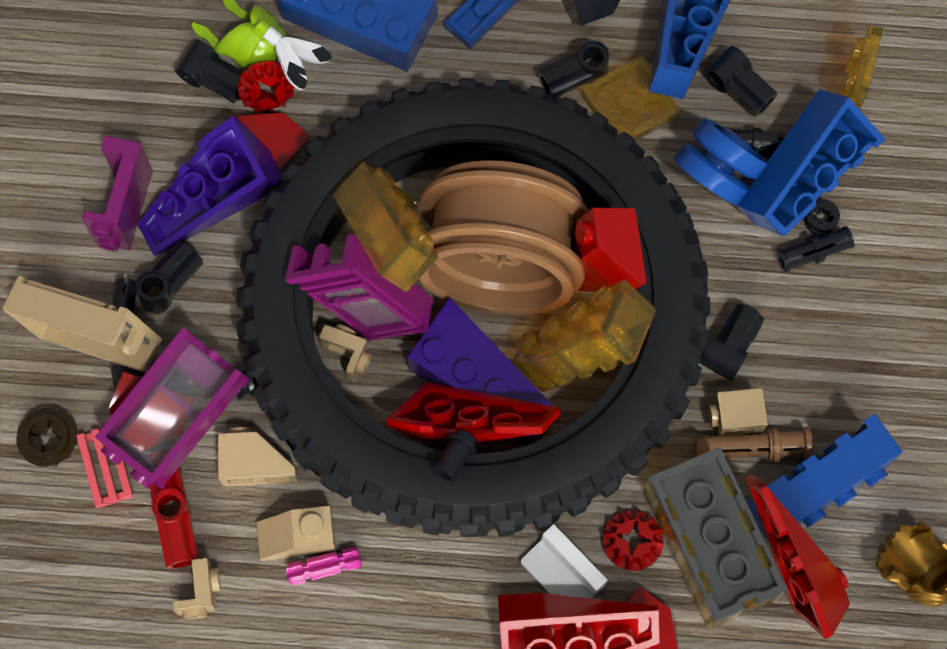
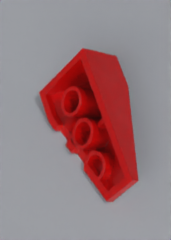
M592 208L577 220L573 231L571 250L578 255L585 268L584 282L577 291L631 294L647 283L635 208Z
M426 382L386 420L387 426L412 440L426 442L432 446H447L449 444L448 436L455 434L457 430H464L470 433L477 442L543 434L561 415L559 407Z
M753 474L746 476L748 488L776 565L788 588L787 595L793 610L823 638L827 639L833 636L850 605L845 589L849 588L845 574L839 567H835L767 485Z
M537 592L497 595L501 649H645L660 644L659 609L655 605Z

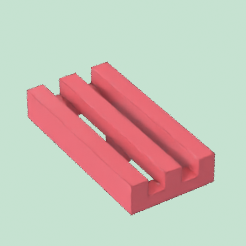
M99 429L91 430V433L86 435L84 433L76 435L94 504L97 509L134 497L125 461L123 460L119 465L116 464L123 492L116 493L108 459L100 451L104 445L95 438L100 431ZM94 442L108 493V496L104 498L88 443Z

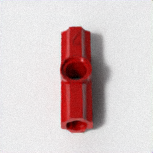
M162 449L154 451L147 455V457L159 466L171 450ZM180 466L166 482L167 485L164 489L153 484L149 486L152 497L151 509L156 517L167 569L191 566V560L199 559L191 521V507L187 501ZM178 501L181 503V508L176 515L172 517L163 516V508L168 502Z

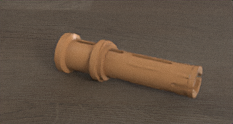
M804 427L802 431L779 432L778 428H771V430L767 431V434L696 435L695 437L696 457L718 447H721L725 458L768 457V460H772V462H779L780 458H804V460H807L813 455L810 427Z

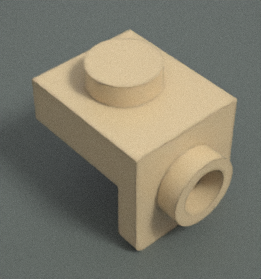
M324 325L319 337L322 349L350 359L346 369L347 380L355 383L359 373L363 375L366 373L371 361L372 354L368 353L367 340L356 336L357 333L349 327L336 325L334 328Z
M207 558L191 560L195 599L172 602L173 611L177 615H183L184 620L206 618L208 611L217 610L215 592L221 591L220 573L218 568H212V564Z

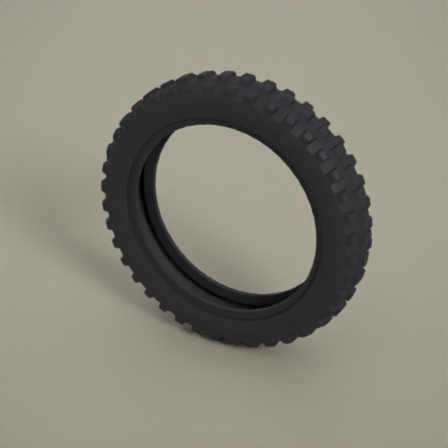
M461 78L458 86H451L449 82L440 83V81L426 83L424 91L415 92L413 90L407 92L405 88L393 91L391 99L383 103L380 99L375 102L371 100L360 106V113L354 118L350 119L347 117L344 119L340 117L331 123L330 134L325 138L321 136L313 138L304 147L305 156L299 163H288L281 172V186L279 188H271L263 202L266 211L263 219L254 221L249 234L253 244L252 249L242 253L240 262L242 274L246 277L244 286L237 288L236 303L243 310V319L236 322L238 339L241 344L247 345L248 355L242 359L246 375L255 378L257 388L253 392L261 411H269L273 419L271 428L280 441L285 440L291 450L294 451V459L304 470L310 469L318 477L322 475L320 482L332 493H338L345 499L351 496L353 507L364 513L369 511L378 516L383 512L386 514L387 522L398 526L402 525L413 529L417 524L423 525V533L437 536L439 533L450 534L452 530H460L461 537L486 536L490 530L496 529L499 537L514 535V532L522 531L526 524L531 523L539 529L557 522L560 515L564 512H568L572 517L585 512L587 506L591 504L592 498L599 494L607 498L615 493L621 485L622 478L627 473L637 476L646 467L648 462L646 455L653 447L660 449L663 447L671 435L668 426L672 419L681 420L690 402L685 394L689 386H696L702 371V367L698 364L701 354L705 353L710 334V331L705 329L706 318L711 311L710 297L707 296V278L709 275L707 263L703 260L699 246L700 241L696 230L693 229L694 224L691 216L685 213L687 207L681 196H678L679 194L673 184L667 183L668 179L659 169L660 165L652 156L644 157L645 150L629 134L623 132L618 135V130L608 124V118L599 112L589 116L587 114L588 109L578 105L577 101L565 96L561 101H557L555 97L547 95L544 88L532 85L528 91H523L521 86L513 85L510 81L496 80L494 86H486L485 83H477L475 78ZM473 161H506L525 164L553 173L569 182L578 190L589 211L592 208H635L647 283L632 292L634 312L632 343L626 360L615 380L603 396L584 415L566 428L528 446L508 451L469 456L453 483L442 480L432 471L433 466L438 462L444 451L420 446L392 434L361 413L345 397L324 366L315 344L313 329L314 299L307 294V290H301L298 283L290 284L285 280L292 246L299 245L312 256L319 244L324 243L330 248L343 226L355 212L375 195L404 178L442 166L458 165Z

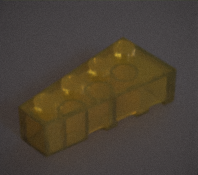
M362 162L333 196L377 272L407 292L438 259L432 243L433 239L427 233V228L415 199L394 184L395 180L383 168L378 167L374 170Z
M625 279L611 287L606 285L598 290L593 298L588 301H578L566 314L559 318L553 316L542 328L535 332L532 330L527 331L522 335L516 344L518 350L512 363L541 392L570 384L576 375L581 379L591 377L598 367L604 372L615 369L618 364L616 361L619 360L626 365L634 363L656 309Z

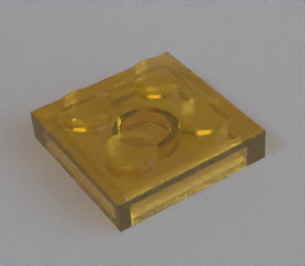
M871 25L868 26L863 38L858 36L856 38L852 53L850 52L844 73L847 74L845 84H842L839 95L849 97L859 110L869 91L883 28Z
M643 55L584 86L581 91V95L593 113L599 112L608 118V124L618 130V135L626 132L635 141L678 118L680 115L679 108L670 96L649 92L652 68Z

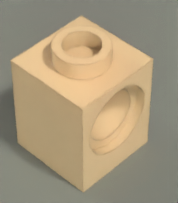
M762 388L717 392L712 402L713 405H708L710 427H716L717 436L762 434L768 425Z

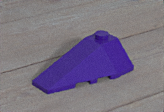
M232 116L202 138L197 145L199 149L190 161L183 163L177 171L179 175L168 190L161 192L137 224L153 256H158L172 248L178 241L182 243L259 201L268 194L271 188L281 186V171L270 150L237 117Z

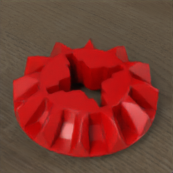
M262 61L251 65L242 73L238 81V94L244 106H249L257 114L261 110H267L269 113H272L275 108L280 106L285 108L287 100L294 97V86L289 83L280 63ZM259 81L268 87L272 86L274 94H269L266 91L262 92Z
M639 509L621 511L609 520L604 529L602 538L603 548L609 560L617 567L628 571H640L653 565L661 555L664 546L663 531L653 516L647 515ZM634 525H636L638 537L650 543L638 544L633 551V555H630L629 542L620 537L629 535Z

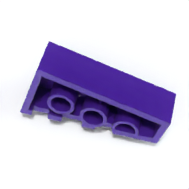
M451 298L448 299L429 326L428 331L424 333L408 356L409 370L428 383L553 406ZM544 433L514 438L528 446L540 441Z

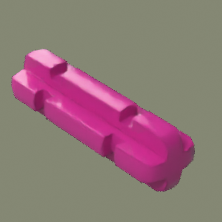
M350 547L342 549L340 554H337L335 551L308 558L306 563H301V561L289 563L286 565V573L289 583L297 585L305 583L307 578L316 580L342 573L341 569L346 568L347 571L360 568L362 561L358 548Z

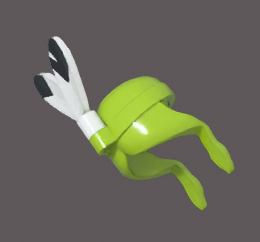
M222 0L229 12L244 21L250 22L238 25L221 41L207 27L194 22L191 25L197 36L206 40L217 54L235 59L236 65L244 70L258 62H277L279 60L289 83L298 90H304L307 85V75L301 60L323 64L329 62L332 58L330 52L321 45L287 37L286 31L282 28V24L278 19L260 5H254L250 11H245L238 6L235 0Z

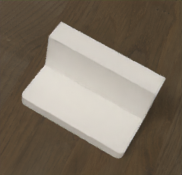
M554 524L543 533L541 541L521 559V565L549 594L593 599L606 586L608 581Z

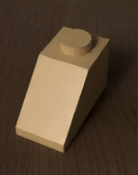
M234 427L228 429V433H218V479L223 487L299 484L296 468L257 432H251V429L246 427Z
M330 505L290 510L256 522L260 561L326 554L336 551L334 520Z

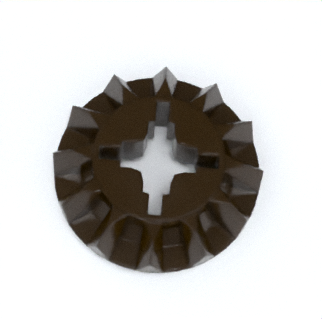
M56 408L35 410L24 418L18 428L16 436L18 450L28 462L40 468L45 466L57 467L63 460L71 458V453L78 444L76 436L77 427L71 417L62 410ZM52 427V433L61 441L50 442L48 448L44 450V443L33 436L46 435L48 429Z

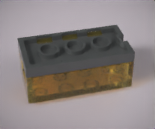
M721 447L649 476L644 492L708 630L737 618L745 609V605H747L751 612L777 601L788 591Z

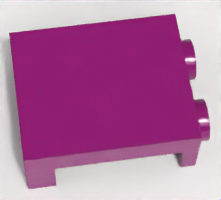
M105 136L101 150L114 177H116L106 212L98 214L83 211L81 219L98 247L114 252L118 251L119 248L130 250L153 170L141 143Z

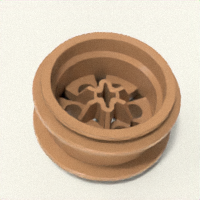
M473 161L443 170L421 193L419 210L423 219L432 227V230L424 233L414 242L411 249V261L424 287L445 301L451 298L458 306L485 313L532 315L560 308L582 286L585 278V268L578 255L571 250V244L577 220L589 212V210L585 206L578 190L561 177L543 169L520 163Z

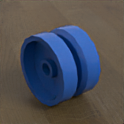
M703 116L693 130V135L707 151L695 144L684 143L673 157V160L706 188L726 201L738 205L748 192L746 182L734 171L736 170L748 178L757 179L768 165V162L736 133Z

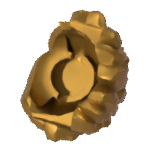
M918 521L912 527L903 524L897 525L896 530H892V536L887 535L885 538L887 545L881 544L878 547L877 561L875 562L877 571L881 573L882 578L897 584L912 600L929 607H938L946 604L947 544L935 539L932 528L926 526V522Z

